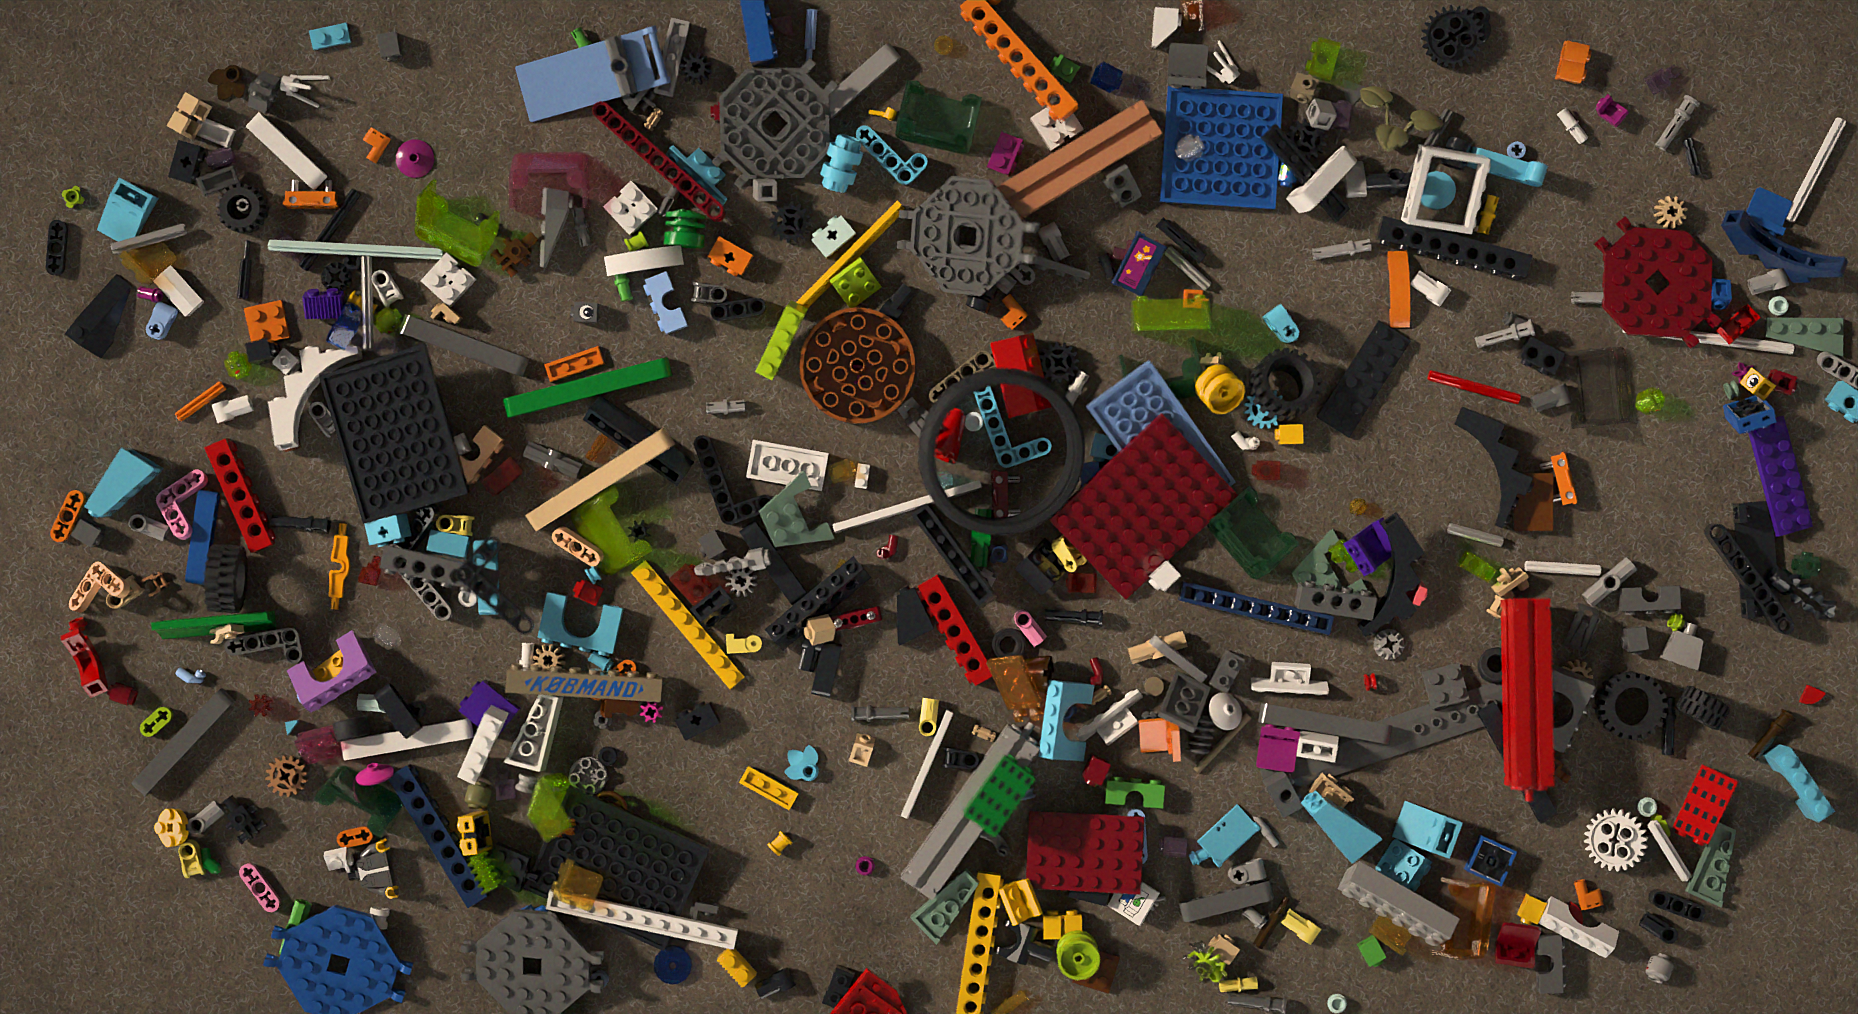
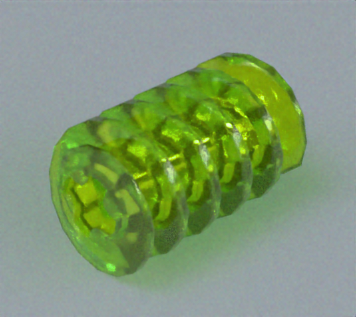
M488 851L467 859L471 860L467 866L474 867L471 874H478L474 880L481 881L477 887L484 888L481 895L500 887L498 884L502 881L501 879H495L498 872H491L495 866H488L491 858H484Z

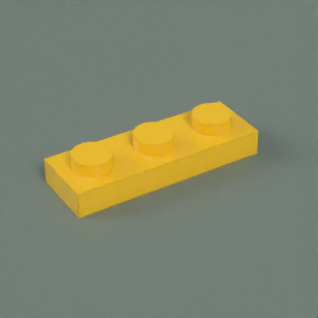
M749 765L739 782L787 810H790L799 794Z

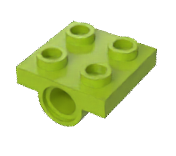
M858 258L829 280L849 308H855L882 287L861 258Z

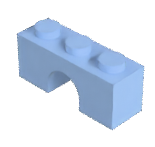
M668 272L645 279L646 284L643 287L647 296L651 295L653 302L650 305L654 314L658 313L660 320L657 323L661 332L665 331L666 334H670L688 327L682 308L668 310L663 304L665 295L675 291Z

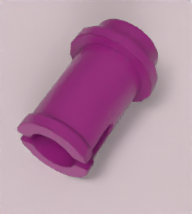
M140 286L137 292L143 293H137V296L141 299H148L153 303L160 302L163 299V292L159 288L151 289Z

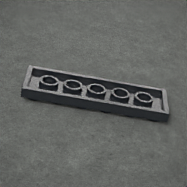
M1378 320L1316 418L1349 438L1411 340Z

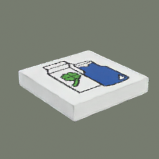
M1142 882L1141 895L1114 893L1107 906L1141 926L1157 899L1159 892Z

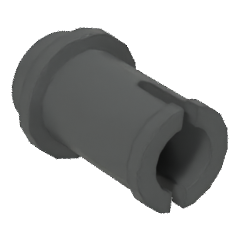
M1512 311L1510 313L1506 312L1502 318L1505 326L1528 322V320L1514 315Z

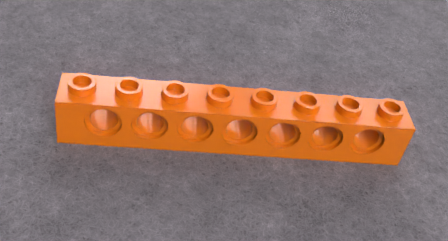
M966 0L960 5L962 11L960 15L967 23L970 21L974 25L973 30L978 36L983 35L986 38L985 43L992 51L995 49L999 53L998 58L1004 65L1006 63L1012 68L1010 70L1017 79L1020 77L1024 81L1023 86L1029 93L1034 92L1037 96L1035 98L1042 107L1046 106L1050 110L1048 114L1054 121L1058 119L1062 123L1079 109L1077 102L986 0ZM978 13L985 14V17L982 20H977L975 18V16ZM996 27L998 30L995 34H989L988 29ZM1003 41L1010 42V46L1007 48L1000 47V44ZM1015 55L1023 57L1020 62L1013 61ZM1028 69L1036 71L1033 76H1026L1025 72ZM1046 83L1048 88L1041 91L1038 89V85ZM1054 97L1061 99L1057 105L1051 104L1050 101Z

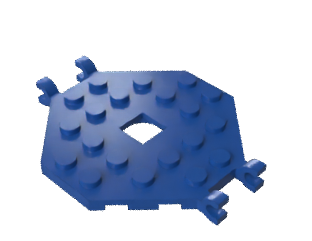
M334 905L328 908V910L305 920L296 927L285 929L275 925L271 938L285 939L281 955L277 957L267 953L263 966L277 967L305 1012L311 1014H358L389 997L394 1001L402 1003L406 990L392 988L397 970L410 975L413 962L400 960L372 914ZM331 954L350 958L345 974L328 969Z

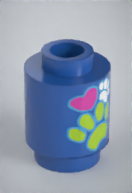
M1281 163L1277 181L1281 182L1280 186L1292 188V185H1296L1297 178Z

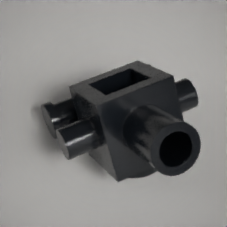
M233 795L223 801L231 812L226 816L230 821L226 824L227 829L230 831L235 828L237 832L240 830L244 832L236 837L240 844H243L247 839L251 840L254 838L253 834L258 835L262 828L268 826L263 818L258 823H254V820L257 819L254 813L258 811L254 804L250 807L246 803L240 806Z

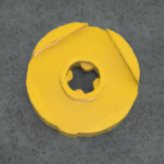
M165 809L160 814L158 822L155 823L154 830L166 847L180 846L188 837L189 830L186 831L188 819L181 809Z

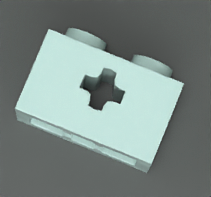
M835 215L827 222L828 226L824 230L820 228L812 235L814 237L812 242L826 259L856 235L855 231L841 215L838 218ZM830 231L832 233L837 232L836 240L828 239Z

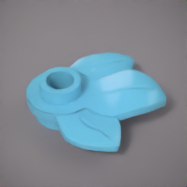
M808 745L804 752L798 750L788 751V760L791 766L784 772L789 778L793 780L803 778L806 781H812L818 776L819 769L816 765L818 754L811 745ZM806 768H812L813 773L810 775L806 774Z

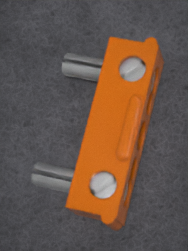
M292 180L291 191H285L283 205L287 209H338L339 207L338 195L335 191H332L331 180L325 181V191H298V180Z
M1563 451L1561 454L1551 456L1552 461L1540 464V467H1542L1540 469L1554 468L1560 494L1553 495V498H1556L1553 499V502L1562 500L1563 505L1576 504L1578 497L1567 453Z

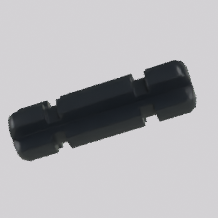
M1685 139L1682 143L1684 148H1686L1685 154L1688 166H1691L1690 173L1692 176L1702 173V169L1698 165L1700 162L1697 150L1694 148V139Z

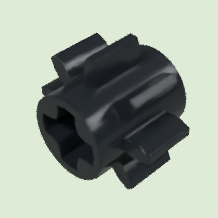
M635 520V526L628 527L631 530V534L628 537L633 536L635 538L634 543L638 539H641L644 543V537L651 536V534L647 533L651 526H644L645 520H642L641 524H638ZM641 526L644 534L638 537L635 528L637 529Z

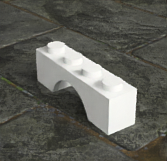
M493 705L489 707L484 714L457 777L473 785L476 784L483 773L491 748L509 713Z
M1552 896L1545 902L1547 905L1539 924L1605 958L1615 949L1619 934L1618 930L1604 923L1593 928L1583 926L1572 917L1567 904Z

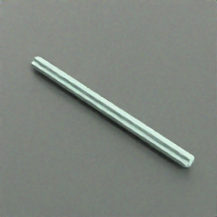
M269 240L268 243L269 251L436 260H440L443 256L441 248Z

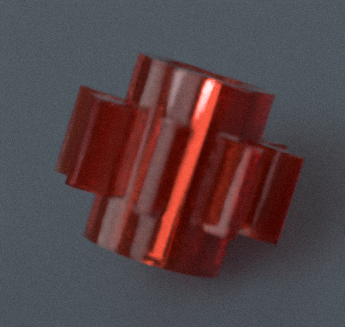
M255 694V700L248 701L251 703V708L248 710H253L255 717L260 713L263 717L267 716L266 710H273L272 707H269L273 700L266 699L267 694H263L261 698L259 694ZM259 702L264 703V706H262V708L257 707V704H259Z

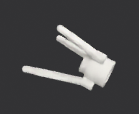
M1218 41V45L1229 64L1227 65L1217 52H1214V55L1224 67L1220 71L1222 75L1208 65L1207 71L1218 77L1222 83L1227 81L1230 84L1240 75L1238 72L1239 68L1232 61L1222 42Z
M292 74L290 77L283 76L280 89L286 91V95L293 96L318 108L319 104L295 93L299 88L311 89L309 85L300 84L299 80L330 79V76H297Z

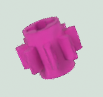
M647 701L646 705L641 704L640 706L644 709V711L640 712V716L644 715L646 717L645 722L653 720L656 723V717L662 718L663 716L659 712V710L663 709V705L659 706L657 702ZM649 707H651L652 710H655L654 714H652L651 711L648 712Z

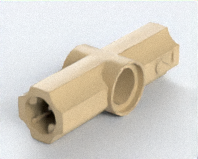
M1178 631L1164 637L1159 636L1176 650L1188 647L1183 631ZM1151 639L1147 640L1146 643L1127 648L1132 664L1151 658H1160L1165 655L1149 643Z

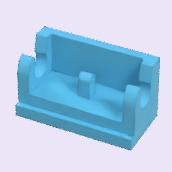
M431 530L426 550L428 553L466 560L470 543L469 537Z

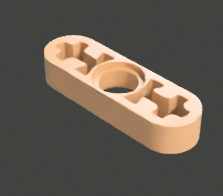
M559 527L552 534L555 544L590 566L598 565L604 558L600 548L567 527ZM574 542L581 544V551L575 549Z

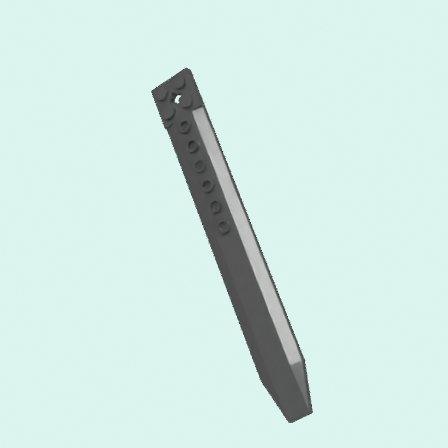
M1502 682L1497 684L1489 683L1468 690L1469 701L1434 710L1431 709L1429 703L1375 721L1376 723L1392 725L1390 745L1339 737L1335 763L1296 755L1294 772L1284 773L1291 775L1295 783L1292 786H1306L1314 783L1321 773H1324L1326 776L1328 774L1336 776L1483 727L1484 725L1477 714V711L1494 702L1503 715ZM1552 690V703L1559 702L1558 692ZM1267 769L1260 770L1263 780L1278 772Z

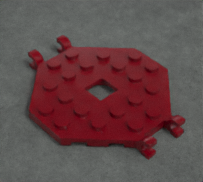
M1624 216L1616 223L1617 227L1625 233L1611 247L1604 236L1594 243L1603 253L1604 261L1602 308L1627 335L1680 338L1691 349L1700 340L1691 334L1690 331L1703 319L1711 328L1716 327L1722 322L1717 315L1711 312L1712 258L1686 230L1632 227L1630 221ZM1655 271H1659L1669 281V285L1659 295L1645 282Z

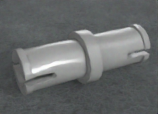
M723 399L720 402H706L707 414L724 413L725 415L728 412H745L744 399L734 401Z

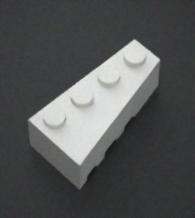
M538 695L504 763L538 772L546 770L564 696Z

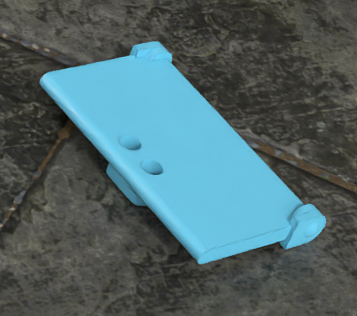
M1236 805L1197 842L1213 859L1216 866L1220 868L1234 852L1256 832H1259L1261 828L1248 817L1239 805Z

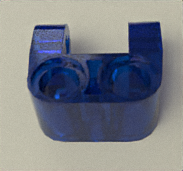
M352 302L345 304L337 321L328 331L327 343L343 351L346 349L360 325L361 309L358 305Z

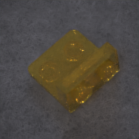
M163 241L136 248L129 252L124 250L119 255L123 266L128 270L132 269L136 273L134 277L141 284L152 285L153 281L165 269L177 261V256Z
M567 859L565 864H561L558 872L560 874L559 880L554 882L551 889L554 900L585 911H591L603 882V876L575 866L573 860Z

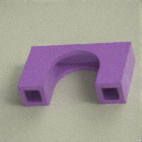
M353 630L336 640L344 662L341 671L333 679L326 682H318L312 668L304 661L287 670L301 704L310 713L320 709L324 704L336 699L345 691L352 689L355 685L376 673L362 640Z

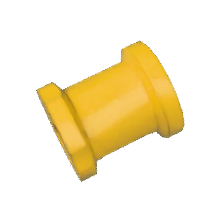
M780 831L779 836L767 845L775 854L780 856L782 850L793 842L783 831Z

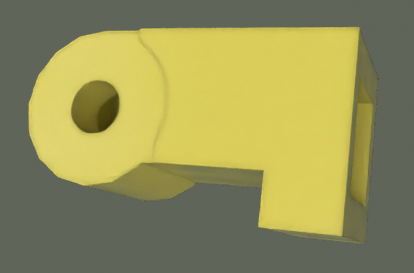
M734 633L726 634L727 654L756 652L760 650L762 640L757 635H750L748 638H734Z

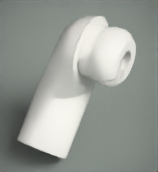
M1239 431L1231 436L1242 450H1255L1260 445V440L1257 437L1244 438Z

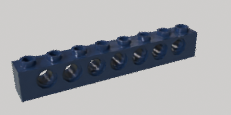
M1184 581L1181 583L1178 596L1179 601L1330 635L1334 619L1332 615L1298 609L1293 606Z
M408 764L395 772L388 780L464 904L469 908L486 898L490 894L488 892L490 888L486 881H482L478 876L480 874L479 869L469 861L470 855L463 856V851L458 843L460 841L458 835L448 827L450 825L449 820L445 815L442 816L438 810L440 806L435 799H431L429 796L430 790L426 783H421L418 778L420 774L417 768ZM407 781L414 783L415 788L413 791L406 788ZM417 797L424 799V807H419L416 804ZM427 814H432L435 817L434 823L427 822ZM437 830L444 832L445 838L443 840L436 837ZM448 846L454 848V856H449L446 853ZM457 863H462L465 866L464 872L457 871ZM467 879L475 882L473 889L466 886Z

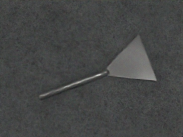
M1344 79L1342 80L1346 108L1333 143L1334 145L1338 143L1350 107L1361 97L1360 90L1365 88V86Z

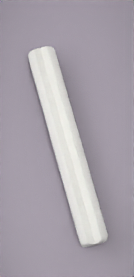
M1525 561L1524 566L1525 571L1597 576L1601 574L1600 565Z
M1657 820L1650 821L1648 828L1680 880L1689 881L1691 874Z

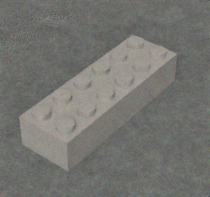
M1360 861L1346 870L1338 887L1346 897H1353L1359 901L1360 905L1372 908L1379 916L1391 919L1393 924L1405 927L1409 930V933L1424 938L1426 943L1432 946H1438L1449 940L1459 921L1458 917Z

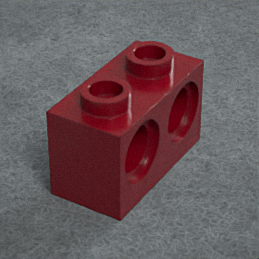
M1091 753L1082 772L1085 782L1094 787L1097 784L1101 786L1111 764L1109 761Z

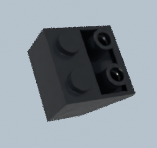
M1046 538L1015 568L1041 595L1048 591L1067 571L1059 557L1054 553L1052 544Z

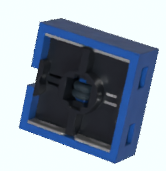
M1756 395L1744 398L1745 400L1740 402L1735 401L1723 405L1725 419L1739 434L1749 433L1751 430L1765 428L1770 424L1776 423L1774 409L1766 400L1763 401Z
M1479 834L1464 870L1502 887L1508 873L1506 869L1508 865H1512L1517 851Z

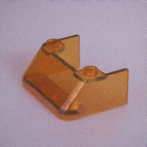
M1458 877L1441 878V882L1449 883L1448 890L1452 896L1456 897L1454 916L1458 917L1459 921L1451 938L1440 944L1441 950H1431V954L1455 960L1484 958L1488 950L1496 893L1495 884Z

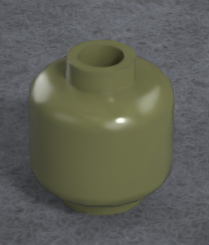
M477 781L475 785H468L464 799L465 803L468 804V808L483 810V808L489 805L492 790L486 787L487 783Z

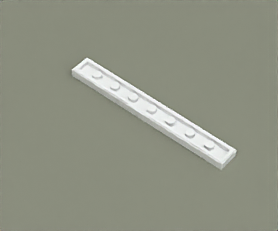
M977 480L945 490L949 498H954L980 490L982 486L980 481ZM928 495L835 523L832 526L834 532L838 533L920 508L925 503L934 504V502Z

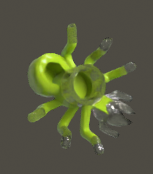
M1202 940L1194 944L1189 943V946L1194 951L1189 955H1183V959H1189L1194 955L1199 957L1194 964L1188 967V970L1198 965L1196 972L1200 976V983L1203 981V978H1210L1213 982L1218 983L1223 975L1227 977V973L1224 971L1226 963L1220 960L1222 955L1218 954L1210 958L1214 950L1213 946L1205 953L1206 944Z

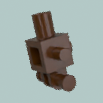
M529 232L521 241L518 238L512 241L509 237H506L502 241L506 245L502 250L505 254L502 256L499 250L495 249L490 255L495 258L498 266L502 265L501 269L503 272L506 271L510 278H513L518 271L512 265L518 266L522 262L527 267L531 263L527 258L531 254L528 249L538 241V238L532 232Z

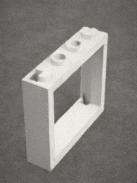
M1419 145L1401 220L1411 225L1472 234V230L1476 226L1477 211L1481 207V195L1486 187V175L1491 167L1490 159L1484 155ZM1431 156L1478 163L1463 225L1416 218Z

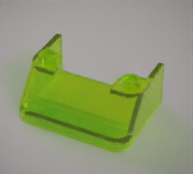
M433 178L417 196L414 227L416 236L420 240L472 266H479L484 261L498 233L500 211L496 210L488 220H483L478 226L448 211L447 200L443 196L436 194L437 180Z
M1194 295V299L1149 300L1148 296H1136V300L1130 302L1131 333L1151 330L1204 329V331H1209L1212 329L1210 299H1207L1206 295Z
M563 773L548 774L539 778L528 807L529 813H527V816L532 823H535L545 842L573 826L561 807L569 785H571Z

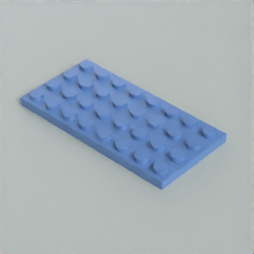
M1149 360L1086 406L1119 452L1162 413L1229 486L1236 483Z

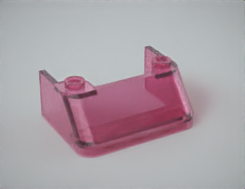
M521 152L513 156L509 173V208L511 210L517 211V189H522L528 184V173H567L568 184L573 188H582L583 208L590 210L589 159L583 152Z

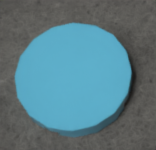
M1434 171L1428 173L1420 200L1422 205L1428 209L1438 210L1451 204L1456 193L1455 183L1452 178L1444 172Z

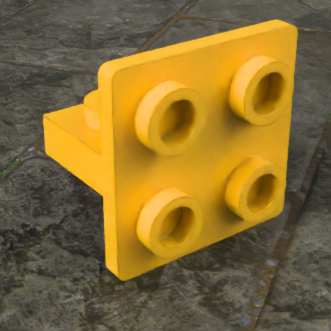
M1028 878L1003 884V888L998 890L1013 926L1022 923L1030 917L1043 914Z

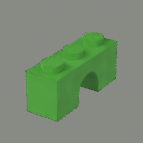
M1111 776V779H1106L1105 804L1125 805L1126 795L1131 791H1138L1143 795L1144 807L1163 809L1165 785L1161 784V780L1149 779L1148 783L1141 782V778H1130V781L1122 780L1123 777Z

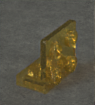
M1378 916L1368 930L1369 933L1401 956L1407 951L1404 946L1412 937L1408 929L1403 926H1397L1392 923L1391 919Z

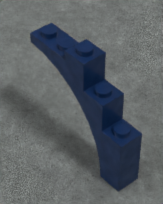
M1745 210L1727 211L1721 224L1739 255L1757 254L1766 269L1784 268L1792 283H1809L1814 277H1843L1848 264L1846 257L1815 254L1778 240L1759 227Z

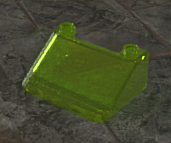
M617 484L604 489L571 512V521L580 536L602 550L604 558L598 564V567L605 575H614L655 551V548L651 547L645 540H638L631 544L612 512L610 505L619 498Z

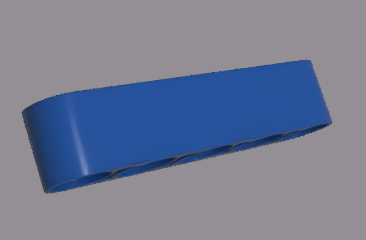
M198 491L185 574L186 583L204 585L207 554L214 542L220 501L219 492Z

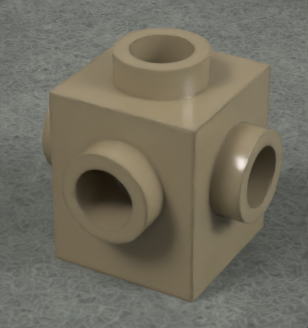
M1297 72L1290 88V98L1296 99L1302 104H1311L1313 98L1319 97L1321 88L1318 87L1319 80L1312 75H1304Z

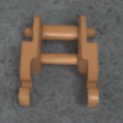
M158 571L157 575L152 574L141 580V583L151 579L157 587L156 591L148 595L149 597L163 591V587L168 588L170 582H166L163 577L164 572ZM157 577H159L161 582L163 583V585H161L160 587L155 579Z

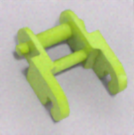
M1657 813L1651 816V820H1657L1669 837L1671 833L1666 820H1662V816Z

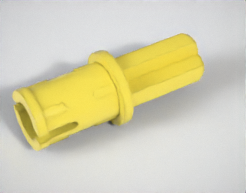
M1237 977V979L1220 981L1219 989L1220 992H1241V990L1258 989V982L1256 977L1242 979Z

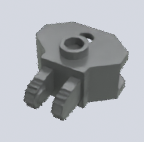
M262 71L258 78L255 79V82L252 81L249 86L248 107L267 114L277 99L281 78Z

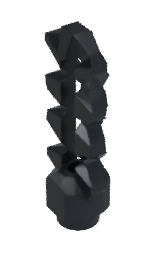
M1777 566L1769 573L1768 579L1771 580V584L1779 590L1780 594L1790 595L1792 602L1801 603L1802 608L1806 612H1812L1816 619H1831L1835 616L1837 602L1824 600L1825 593L1822 591L1812 592L1814 586L1811 583L1800 584V575H1793L1783 566L1781 568ZM1792 585L1805 592L1810 599L1816 600L1820 606H1824L1825 610L1822 611L1820 607H1816L1812 601L1805 599L1798 591L1792 590Z

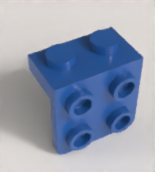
M1759 187L1755 190L1746 212L1759 227L1776 238L1782 236L1786 230L1782 226L1792 202Z

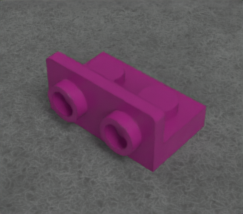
M1001 131L987 168L1006 176L1009 175V172L1013 173L1017 162L1014 161L1016 155H1021L1025 146L1021 144L1023 139Z

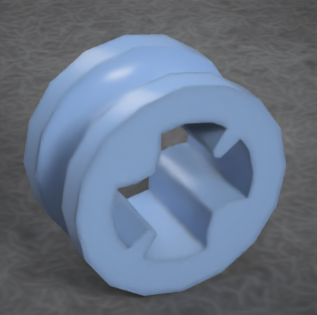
M1518 141L1511 143L1507 148L1508 156L1516 159L1523 157L1526 152L1524 144ZM1514 145H1517L1518 149H1521V153H1518V156H1516L1515 152H1512L1511 150L1512 148H1515Z

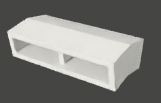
M171 265L153 281L185 317L190 316L204 303Z

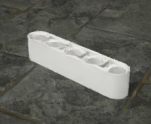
M260 112L246 125L260 141L314 191L328 177Z

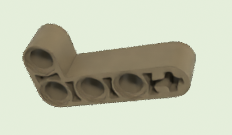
M986 351L977 352L931 389L929 393L931 402L935 403L937 400L932 398L934 397L933 392H940L943 389L940 387L942 384H944L947 390L949 388L947 386L949 379L954 378L959 381L965 377L962 374L964 367H971L973 373L996 368L992 356ZM981 354L988 357V363L985 365H980L977 361V357Z

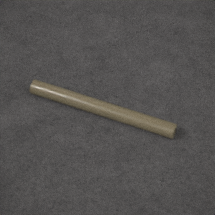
M1245 713L1241 718L1240 724L1236 728L1229 730L1193 769L1200 773L1244 727L1251 717Z

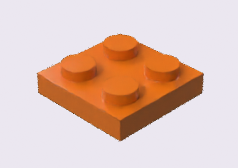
M283 300L244 308L251 342L265 338L274 341L291 338Z

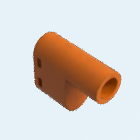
M372 127L363 138L365 142L373 146L366 158L377 163L391 140Z
M1009 294L1002 300L1003 304L1009 309V312L1001 320L1012 330L1028 314L1014 297Z
M1585 879L1574 881L1581 910L1604 905L1600 889L1588 891Z

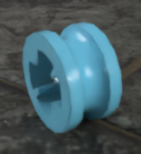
M591 566V569H585L587 576L593 584L596 583V580L602 579L595 566Z

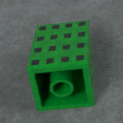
M1003 754L963 809V815L993 837L1000 831L1036 779L1033 776L1034 771L1027 766H1024V768L1017 764L1018 760L1010 754L1008 757Z

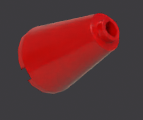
M954 408L940 429L936 443L935 458L948 463L949 460H953L952 464H955L958 460L966 416H964L962 410Z

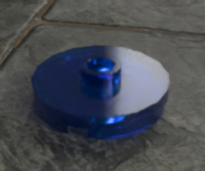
M675 945L667 946L664 951L660 950L655 957L654 972L664 983L671 985L679 984L691 972V957L682 947ZM674 962L676 968H670L669 963Z

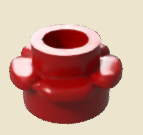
M83 617L76 618L68 623L70 626L69 631L79 628L82 632L85 630L87 622L84 621Z

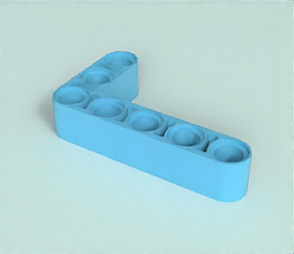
M986 387V390L983 392H974L999 465L1007 468L1049 453L1051 442L1047 438H1039L1012 448L991 387ZM989 399L992 401L993 406L990 410L983 409V400ZM995 417L998 419L999 426L997 428L989 427L988 420ZM998 435L1005 438V444L1000 447L994 442ZM1045 441L1048 444L1045 452L1038 450V442ZM1022 447H1027L1030 451L1027 458H1022L1019 455V450ZM1005 453L1012 457V461L1008 465L1001 462V456Z

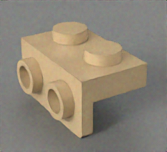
M1321 773L1308 789L1310 793L1316 790L1342 808L1349 801L1353 802L1355 800L1351 795L1353 792L1345 785L1340 787L1336 784L1338 780L1331 774L1326 776L1324 773Z

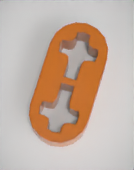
M369 826L347 829L338 834L337 843L340 847L347 848L366 844L373 839L374 831ZM363 830L370 834L367 840L364 837L357 838V835L363 833ZM344 834H346L347 837H354V839L348 841V844H346L345 841L341 840V838L344 837Z

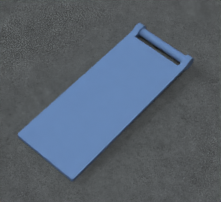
M656 26L621 36L628 60L632 64L631 70L638 92L671 83L656 32L658 31ZM644 35H649L660 75L658 80H655ZM605 41L515 67L530 122L581 109L600 101L605 102L622 97L615 74L610 67L611 61ZM620 61L617 65L619 71L625 68L623 61Z

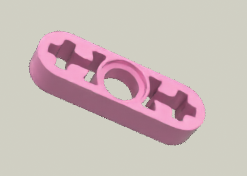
M253 863L243 865L240 868L239 875L264 910L274 912L281 906L280 897L257 866ZM245 868H247V869H251V868H252V869H253V872L251 873L252 876H253L254 878H256V877L258 876L260 879L255 880V881L251 884L250 881L253 880V878H252L250 875H248V876L245 875V872H246V869H245ZM262 882L265 885L263 893L256 891V883ZM269 891L271 893L268 895L269 899H275L276 901L274 903L275 908L273 906L269 907L267 905L269 903L267 897L262 899L261 896H264Z

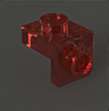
M1068 573L1066 579L1068 592L1096 593L1097 574Z

